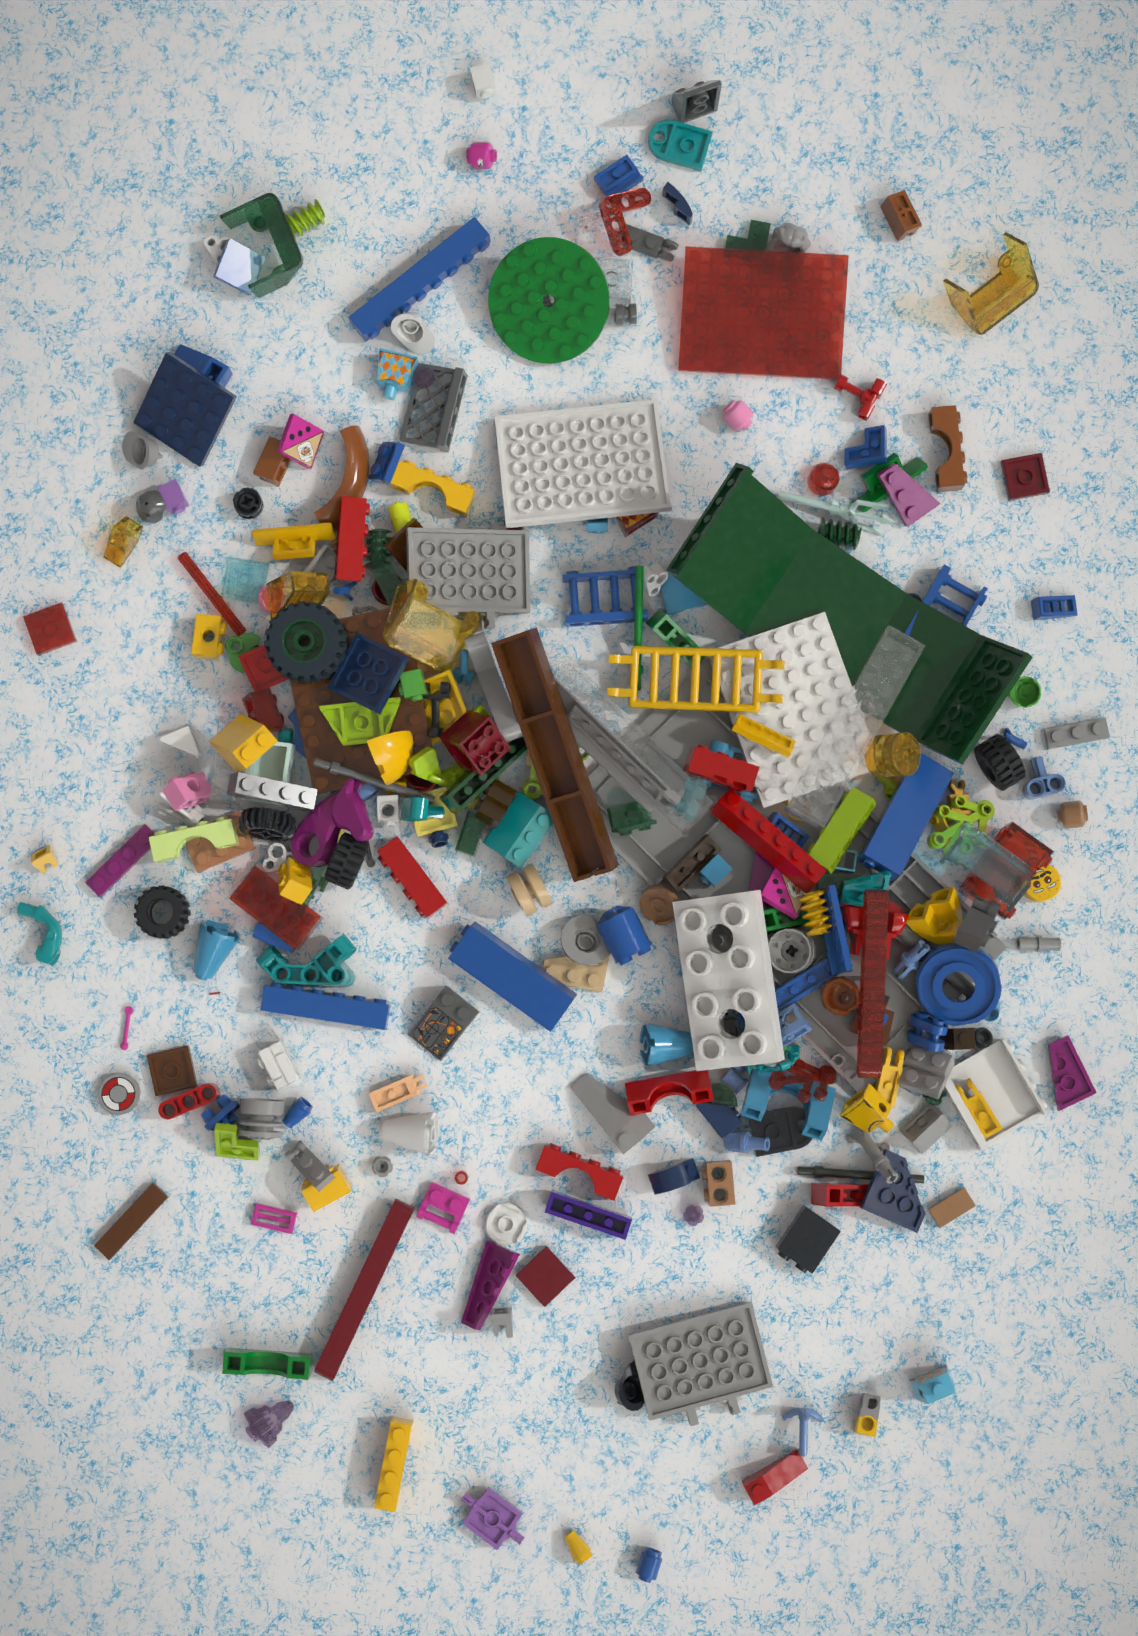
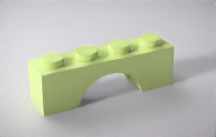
M225 816L216 818L214 823L208 824V821L195 823L196 827L187 828V826L176 827L174 832L167 833V830L157 831L154 833L155 836L149 837L153 861L162 863L179 859V854L184 844L198 837L207 838L219 850L240 845L235 821Z

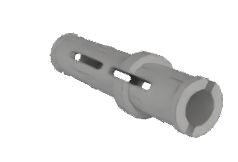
M858 1129L854 1133V1137L872 1160L873 1167L882 1174L886 1183H892L890 1178L895 1182L898 1179V1174L889 1164L890 1160L888 1157L882 1154L868 1133L861 1130V1134Z

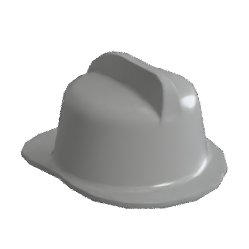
M135 431L127 432L124 436L122 443L123 454L126 460L137 468L143 470L148 466L154 465L157 459L163 457L159 453L155 440L146 438Z

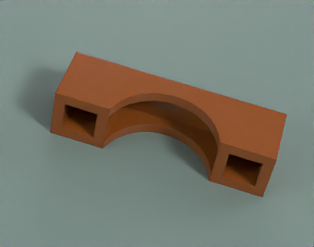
M956 405L931 407L928 413L930 433L941 437L947 444L949 451L947 462L939 466L935 471L937 492L962 490L967 483V472L963 471L965 453L961 451L963 434L962 431H959L958 424L961 422L960 412H957Z

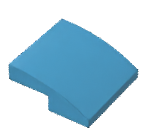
M668 573V579L661 585L668 615L708 605Z

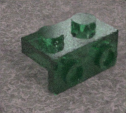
M637 801L607 808L612 833H619L620 836L632 834L634 829H639V831L649 830L651 825L657 824V820L652 819L651 812L649 813Z

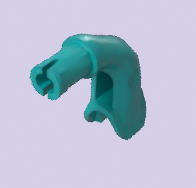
M20 902L17 914L34 918V921L46 925L43 942L41 945H38L36 950L37 961L54 965L61 953L59 951L62 942L60 923L44 906L39 905L37 907Z

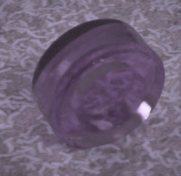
M421 366L415 370L413 379L420 388H428L433 384L435 376L429 367Z

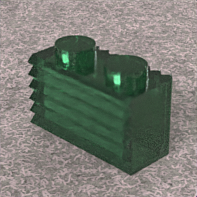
M468 810L455 851L476 857L475 853L478 852L479 841L483 837L482 833H484L483 830L486 829L485 825L487 824L474 817L476 812Z

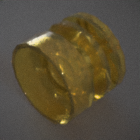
M908 732L880 734L868 740L865 748V762L869 772L874 777L910 776L917 771L920 765V746L917 739Z

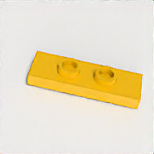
M741 714L738 715L732 731L746 737L748 740L757 742L767 749L788 758L796 742Z

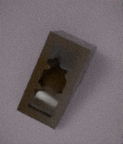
M950 1028L947 1031V1035H940L939 1039L945 1041L944 1049L946 1050L976 1049L974 1028Z

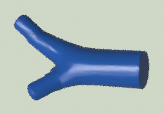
M352 582L342 587H334L333 593L335 595H344L352 601L353 597L349 591L357 582Z
M1005 728L1004 738L1011 744L1024 750L1027 742L1014 736L1009 728Z

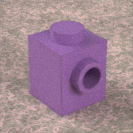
M176 479L157 487L165 501V510L167 509L170 514L182 513L186 510V507L190 506Z

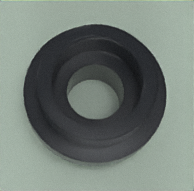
M977 1028L975 1030L976 1047L980 1049L989 1047L993 1041L992 1033L986 1028ZM979 1035L984 1037V1042L979 1040Z

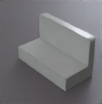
M930 1102L900 1132L923 1154L952 1125L945 1115Z

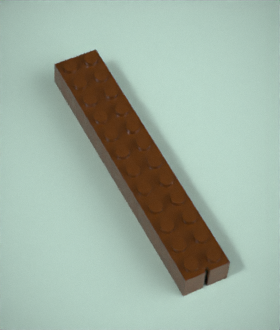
M537 627L492 642L491 645L573 881L577 882L590 878L593 875L597 876L613 871L619 864Z

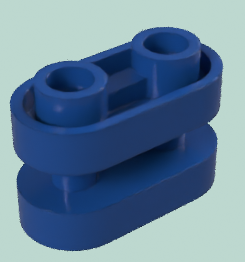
M916 1011V1014H911L909 1024L915 1026V1029L907 1031L906 1040L925 1049L942 1052L945 1041L939 1039L940 1035H947L948 1025L945 1024V1020L928 1017V1013L923 1011Z

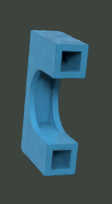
M752 1069L740 1115L761 1122L767 1108L769 1096L780 1092L788 1093L798 1098L805 1109V1120L801 1135L822 1141L828 1130L836 1088L810 1081L804 1077L791 1075L785 1071L763 1072L759 1075V1069Z

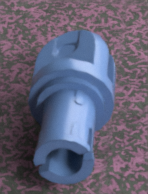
M920 940L910 952H903L900 956L901 961L892 971L895 975L904 965H906V968L900 973L898 979H903L911 970H916L920 966L919 960L930 950L928 944L922 948L925 942Z
M732 1131L725 1136L724 1145L728 1150L740 1153H749L751 1149L768 1151L770 1140L767 1137H752L749 1132Z

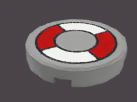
M115 1073L107 1076L101 1082L97 1096L99 1104L105 1111L114 1115H123L131 1112L139 1103L141 1090L138 1082L130 1075Z

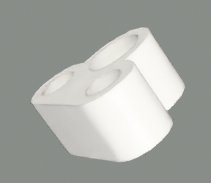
M210 235L205 238L204 244L217 266L223 252L221 247L230 238L222 237L217 239L215 236Z
M655 563L650 567L644 565L643 589L650 596H655L659 593L661 585L666 582L669 576L668 572L659 563Z
M272 844L268 850L269 858L263 862L264 870L269 873L277 872L280 864L285 863L287 858L292 855V852H288L283 844ZM276 847L283 849V855L280 858L273 856L272 852ZM270 861L274 863V867L272 869H268L267 864Z

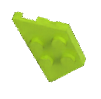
M389 698L380 715L356 702L319 706L343 746L367 744V741L389 734L401 698Z

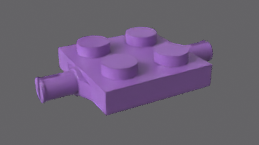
M489 1486L477 1500L467 1493L461 1498V1501L471 1507L469 1514L463 1521V1525L493 1548L498 1550L503 1541L509 1537L519 1545L525 1537L515 1530L516 1523L523 1515V1512Z

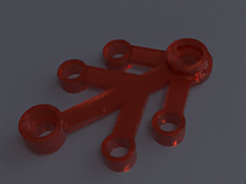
M798 1059L790 1068L784 1071H773L768 1081L769 1086L774 1090H780L789 1084L804 1083L802 1089L797 1094V1099L807 1103L811 1098L810 1091L813 1082L820 1081L819 1087L815 1089L813 1096L819 1101H824L828 1094V1084L835 1083L837 1073L831 1066L823 1065L821 1068H816ZM786 1072H789V1073H792V1074H794V1075H793V1076H786L785 1073H786Z

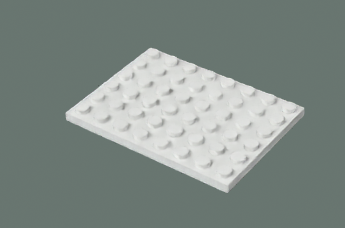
M657 399L495 416L506 528L671 511Z
M825 612L718 647L722 649L761 650L763 652V660H783L785 662L784 670L762 669L761 694H782L783 704L761 703L760 711L757 713L728 712L733 725L738 715L741 714L796 741L788 758L736 733L745 760L750 764L760 767L754 786L763 809L881 768ZM708 656L711 666H713V657ZM721 657L720 691L725 703H731L734 657ZM742 658L740 704H752L755 658Z

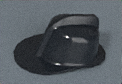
M634 1361L627 1366L622 1378L617 1381L614 1390L617 1403L630 1411H638L645 1403Z

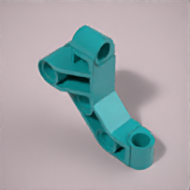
M342 933L340 937L330 945H327L307 965L288 964L273 945L269 946L257 957L256 961L277 983L350 987L355 981V974L344 961L351 957L357 948ZM286 969L287 976L281 980L279 976L280 971ZM314 970L316 972V977L314 980L310 981L308 979V974L310 971Z

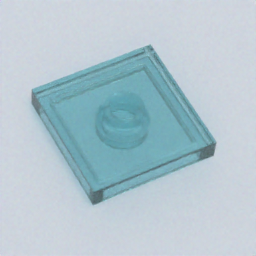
M228 557L221 597L259 604L257 597L259 590L266 585L269 563Z

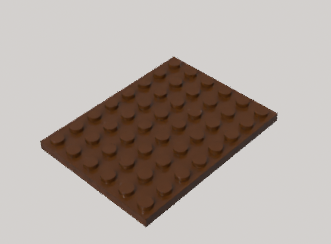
M402 605L339 619L347 634L346 643L348 647L356 632L410 658L403 672L416 670ZM310 638L303 641V647L310 644ZM335 671L330 675L331 677L326 680L322 679L318 683L310 682L303 684L290 680L312 787L317 789V795L341 790L350 777L341 774L334 775L328 773V770L313 766L315 758L328 762L335 761L340 763V766L382 779L368 744L343 746L320 711L319 706L354 702L327 688ZM399 678L389 697L401 698L389 733L411 731L414 741V756L426 747L433 748L431 737H427V728L429 727L423 700L411 702L410 699L404 698V695H400L398 683H401V679ZM410 765L401 777L412 775Z

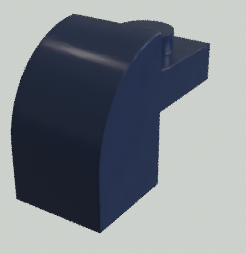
M693 1158L648 1174L654 1195L678 1189L700 1178Z

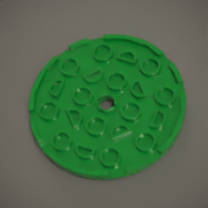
M541 237L531 239L516 246L501 260L489 286L488 307L490 318L497 334L513 352L533 362L546 364L560 363L581 355L599 338L609 316L610 291L601 266L586 249L566 239ZM546 295H551L554 298V304L551 307L544 305V297Z

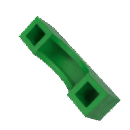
M227 1348L224 1351L222 1374H274L289 1379L308 1380L312 1373L313 1354Z

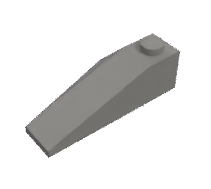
M585 1074L571 1086V1089L623 1155L656 1127L645 1113L630 1116L627 1100L588 1074Z

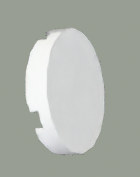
M509 1202L500 1203L493 1207L488 1213L485 1222L486 1231L490 1239L503 1246L519 1242L525 1235L528 1226L524 1211L516 1204Z

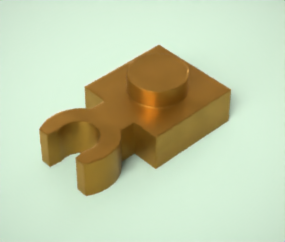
M951 780L947 786L951 792V795L946 796L947 806L952 811L969 816L971 810L965 808L956 809L952 805L953 798L958 795L964 796L969 801V794H963L965 781H958V788H956L954 780ZM957 799L959 805H961V800Z

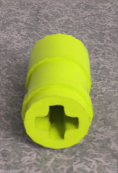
M397 501L394 502V505L388 507L395 534L411 520L408 503L406 502L400 503Z

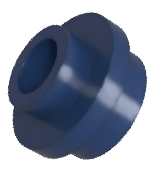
M441 830L431 833V836L428 837L429 843L434 848L443 847L448 844L449 835Z

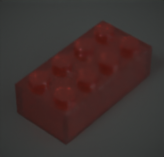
M257 866L252 868L229 898L297 951H299L324 919L323 916L303 902L301 905L279 894L278 882Z

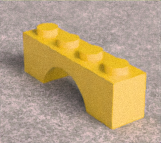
M408 460L398 462L392 480L389 483L391 488L410 495L420 487H434L445 496L447 510L467 517L475 497V490L472 489L471 485L464 482L458 484L453 482L454 479L446 475L440 477L435 475L433 470L425 467L422 470L415 467L416 464Z
M394 1416L391 1419L375 1500V1509L396 1512L414 1420Z

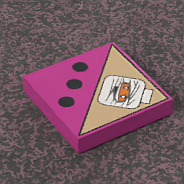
M290 414L277 453L307 469H312L325 431L295 414Z
M774 868L761 892L762 900L794 920L804 903L799 902V899L804 897L802 894L805 893Z

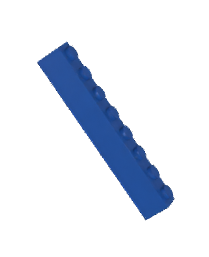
M473 217L348 317L350 324L365 342L376 338L381 329L385 326H391L394 317L403 312L407 313L415 302L422 301L430 290L440 287L445 278L455 275L460 266L470 263L475 254L479 251H485L489 247V243H491L490 234Z

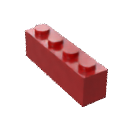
M341 496L339 498L334 580L361 582V578H365L366 567L362 563L363 557H366L367 545H364V536H368V524H365L366 516H369L370 503H367V498Z
M398 836L377 851L380 854L377 857L384 867L389 866L392 870L390 876L396 884L401 882L405 888L402 892L409 901L413 899L416 902L417 906L414 908L421 917L426 916L429 919L448 904Z

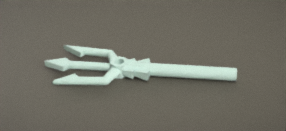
M783 491L779 493L778 499L830 511V515L838 514L839 517L844 516L849 519L852 526L855 523L858 528L862 526V529L883 535V532L876 526L858 523L855 516L876 520L881 524H892L895 522L884 514L878 516L856 511L859 505L873 507L875 510L888 507V504L857 499L854 503L846 505L843 502L840 504L834 499L832 503Z

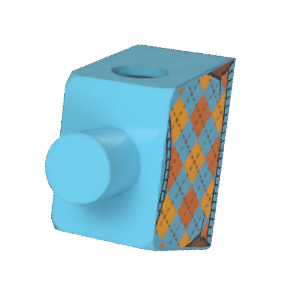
M382 348L379 349L377 382L380 387L385 388L383 394L385 399L395 400L397 391L407 392L418 368L419 361L417 356Z
M947 1365L909 1380L917 1400L926 1404L956 1393L955 1384Z

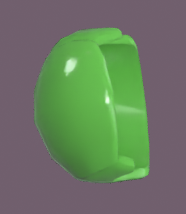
M1022 676L1010 691L1009 697L1016 706L1031 707L1038 703L1041 697V686L1036 679Z

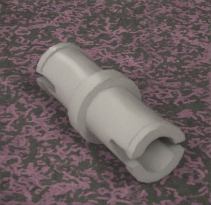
M1041 935L1036 937H1017L1016 946L1018 950H1035L1036 952H1042V950L1060 951L1061 939L1059 937L1043 938Z

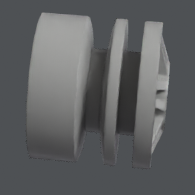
M800 929L778 931L771 937L768 943L771 964L775 969L783 973H799L813 964L816 957V945L813 938L806 936V932ZM792 945L794 948H798V952L795 953V957L793 954H789V950L792 949Z
M240 1098L239 1112L249 1115L248 1119L238 1121L240 1125H247L248 1129H238L237 1135L255 1140L282 1138L283 1132L275 1131L273 1127H283V1123L274 1121V1117L284 1115L285 1101Z

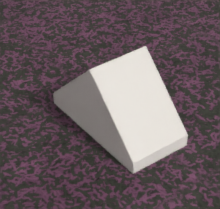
M189 726L160 737L159 741L163 744L199 759L203 756L194 732Z

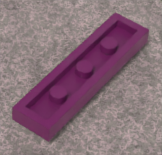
M144 824L85 883L102 898L151 849L149 837L155 836L154 832Z

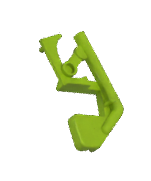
M482 705L472 709L474 712L489 716ZM431 747L424 748L409 759V765L412 768L411 774L448 788L467 772V770L460 768L457 763L440 771L435 749Z

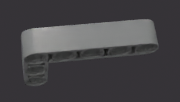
M484 632L465 638L464 641L498 730L507 742L522 737L523 734L499 676Z

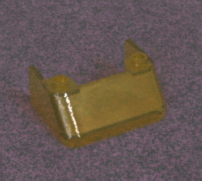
M1007 232L1003 236L1008 250L998 260L999 273L975 292L969 295L967 290L948 279L943 280L952 307L971 330L979 335L987 333L1032 298L1039 288V282L1027 243Z

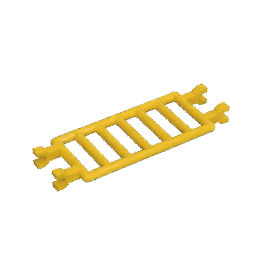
M633 646L631 648V656L609 654L608 663L630 664L629 689L607 688V696L629 698L628 705L631 708L757 713L760 711L761 703L783 704L782 694H761L762 669L784 670L785 662L783 660H763V652L761 650ZM639 654H651L649 700H637ZM659 655H672L669 701L657 700ZM680 655L692 656L690 702L678 701ZM701 656L713 657L711 703L698 702ZM721 657H734L731 703H719ZM742 658H755L752 704H740Z

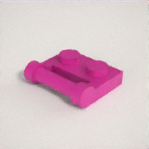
M431 1182L416 1217L421 1220L422 1218L429 1220L455 1234L470 1198ZM428 1205L455 1216L454 1221L451 1222L427 1211Z

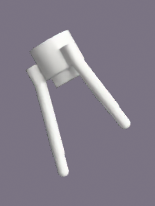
M160 792L159 796L169 803L165 794ZM159 804V808L183 821L187 826L195 827V823L200 822L204 818V815L201 813L204 809L199 805H195L194 809L189 807L186 811L184 809L178 810L183 814L180 815L170 808Z

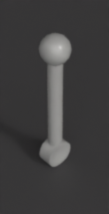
M848 1135L846 1138L848 1143H859L852 1135ZM875 1143L877 1147L881 1148L882 1150L890 1149V1146L887 1143Z

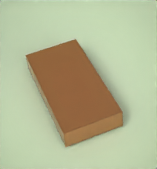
M962 1187L928 1208V1211L938 1227L941 1228L976 1205L965 1187Z

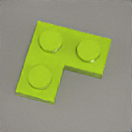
M216 1123L214 1129L216 1156L258 1161L260 1155L259 1141L238 1139L237 1125Z

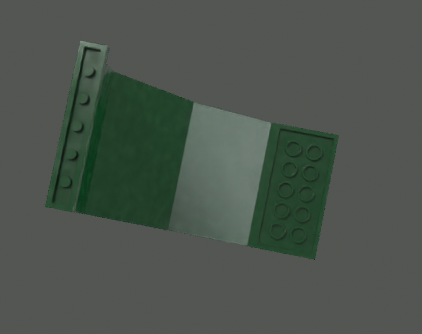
M736 462L666 571L749 637L825 612L860 710L919 745L963 765L1033 657L1027 652L983 636L907 594L813 530L752 476L754 471L750 467ZM917 613L911 633L907 637L904 634Z

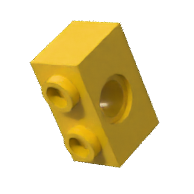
M196 613L191 651L195 658L219 660L220 655H223L224 643H222V636L226 634L227 623L224 622L221 616ZM208 633H214V639L210 642H206V635Z
M288 857L285 863H281L277 870L279 894L302 905L312 891L311 868Z

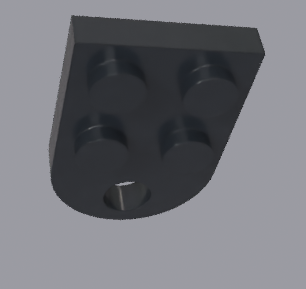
M791 1106L765 1111L761 1122L748 1118L752 1137H767L770 1140L769 1150H755L756 1157L800 1149L808 1145L812 1140L810 1137L801 1135L802 1132L798 1129V1123L801 1120H805V1110L800 1107Z

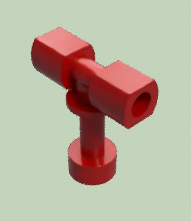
M841 374L834 389L840 393L844 389L861 398L859 403L862 405L856 416L867 421L875 407L876 399L880 398L887 383L876 378L871 389L866 388L863 391L848 383L849 378Z

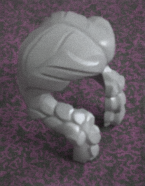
M783 223L775 228L773 236L762 255V273L765 275L772 274L776 259L775 248L788 247L795 253L796 258L788 263L781 279L789 283L796 275V272H799L804 261L805 252L811 245L807 231L792 223Z

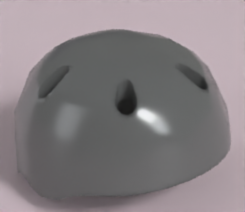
M156 489L140 494L136 501L138 516L146 523L155 524L161 521L166 508L161 494Z

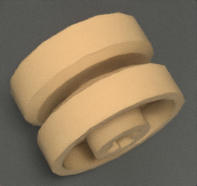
M533 863L523 868L522 872L526 878L525 882H523L517 872L506 876L512 887L510 889L518 905H521L527 917L537 911L532 899L536 898L542 908L553 904Z

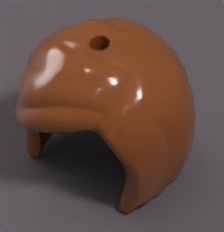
M834 977L828 980L821 988L820 993L823 1007L835 1015H847L861 1003L860 990L851 978Z

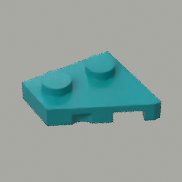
M884 871L844 881L840 903L882 910L891 872Z

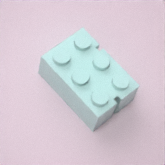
M284 742L275 743L252 763L245 773L290 783L295 745ZM245 798L241 799L243 801L284 806L282 804L265 800Z

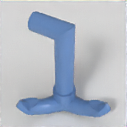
M793 1408L784 1414L782 1419L785 1421L787 1418L798 1415L799 1449L797 1453L799 1456L804 1457L808 1453V1420L811 1416L821 1423L823 1417L814 1409Z

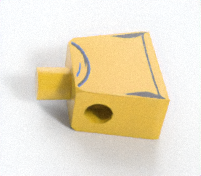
M870 1084L845 1101L839 1115L866 1133L872 1132L877 1127L888 1133L894 1126V1123L887 1118L891 1105Z

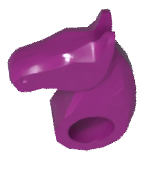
M349 778L339 792L328 796L317 804L314 810H311L301 821L291 841L292 855L298 863L317 868L326 866L330 862L341 829L349 831L360 842H366L373 837L374 829L368 816L367 807L359 795L362 786L361 781L357 780L355 782L353 778ZM317 836L319 847L315 855L311 856L309 844L311 839Z

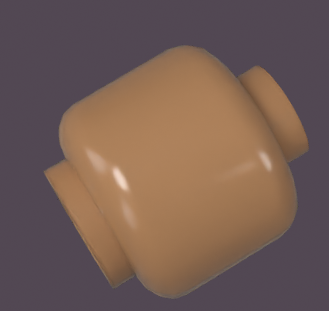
M1079 800L1063 802L1061 810H1057L1058 822H1062L1066 829L1083 827L1085 822L1088 821L1087 805H1083Z

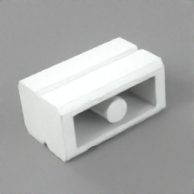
M279 1041L257 1052L259 1055L256 1058L261 1069H266L269 1075L266 1077V1080L271 1088L275 1087L276 1090H279L301 1079L283 1041Z

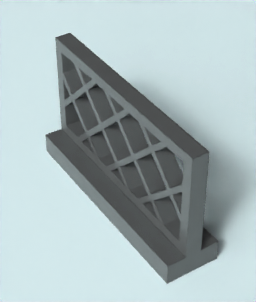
M423 363L418 364L400 436L401 442L437 448L440 451L449 453L468 377L463 368L456 367L451 369ZM423 370L432 371L434 375L425 382L421 378ZM444 374H452L450 382L442 385L439 377ZM437 379L441 387L430 393L427 385ZM425 387L429 395L419 401L416 397L417 392ZM444 391L447 395L446 400L438 405L434 397ZM432 399L436 407L426 413L422 405ZM420 407L424 415L414 421L412 412ZM439 410L442 414L441 420L433 424L429 416ZM427 418L432 426L421 432L417 424ZM414 426L420 433L414 438L406 437L408 430ZM432 430H435L437 433L435 442L427 441L424 436Z

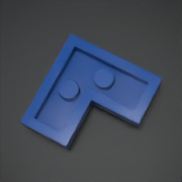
M885 425L865 428V445L845 448L844 465L846 470L887 463V430Z

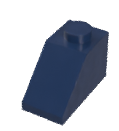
M694 1104L722 1139L742 1123L739 1120L741 1115L734 1106L730 1108L728 1105Z

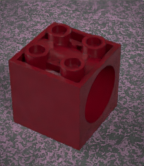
M471 710L466 711L439 736L460 768L480 776L511 749L490 716Z

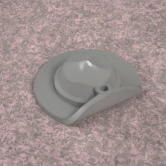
M576 916L565 924L561 932L560 940L564 953L568 958L580 965L590 966L598 964L611 953L596 928L598 921L595 916Z

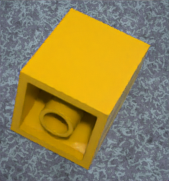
M239 714L209 740V743L235 773L247 769L278 742L263 724L242 714Z

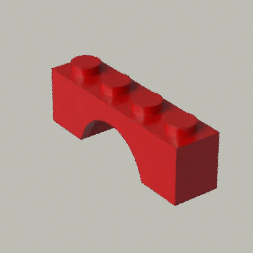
M693 1070L625 1083L630 1116L652 1112L654 1105L660 1099L671 1095L686 1097L692 1104L714 1101L708 1070Z
M550 1143L549 1146L544 1145L535 1170L556 1177L560 1172L568 1168L581 1169L593 1180L595 1194L615 1201L623 1180V1175L620 1174L621 1170L611 1166L605 1169L600 1167L601 1162L589 1158V1161L580 1159L581 1154L569 1151V1154L562 1152V1147Z

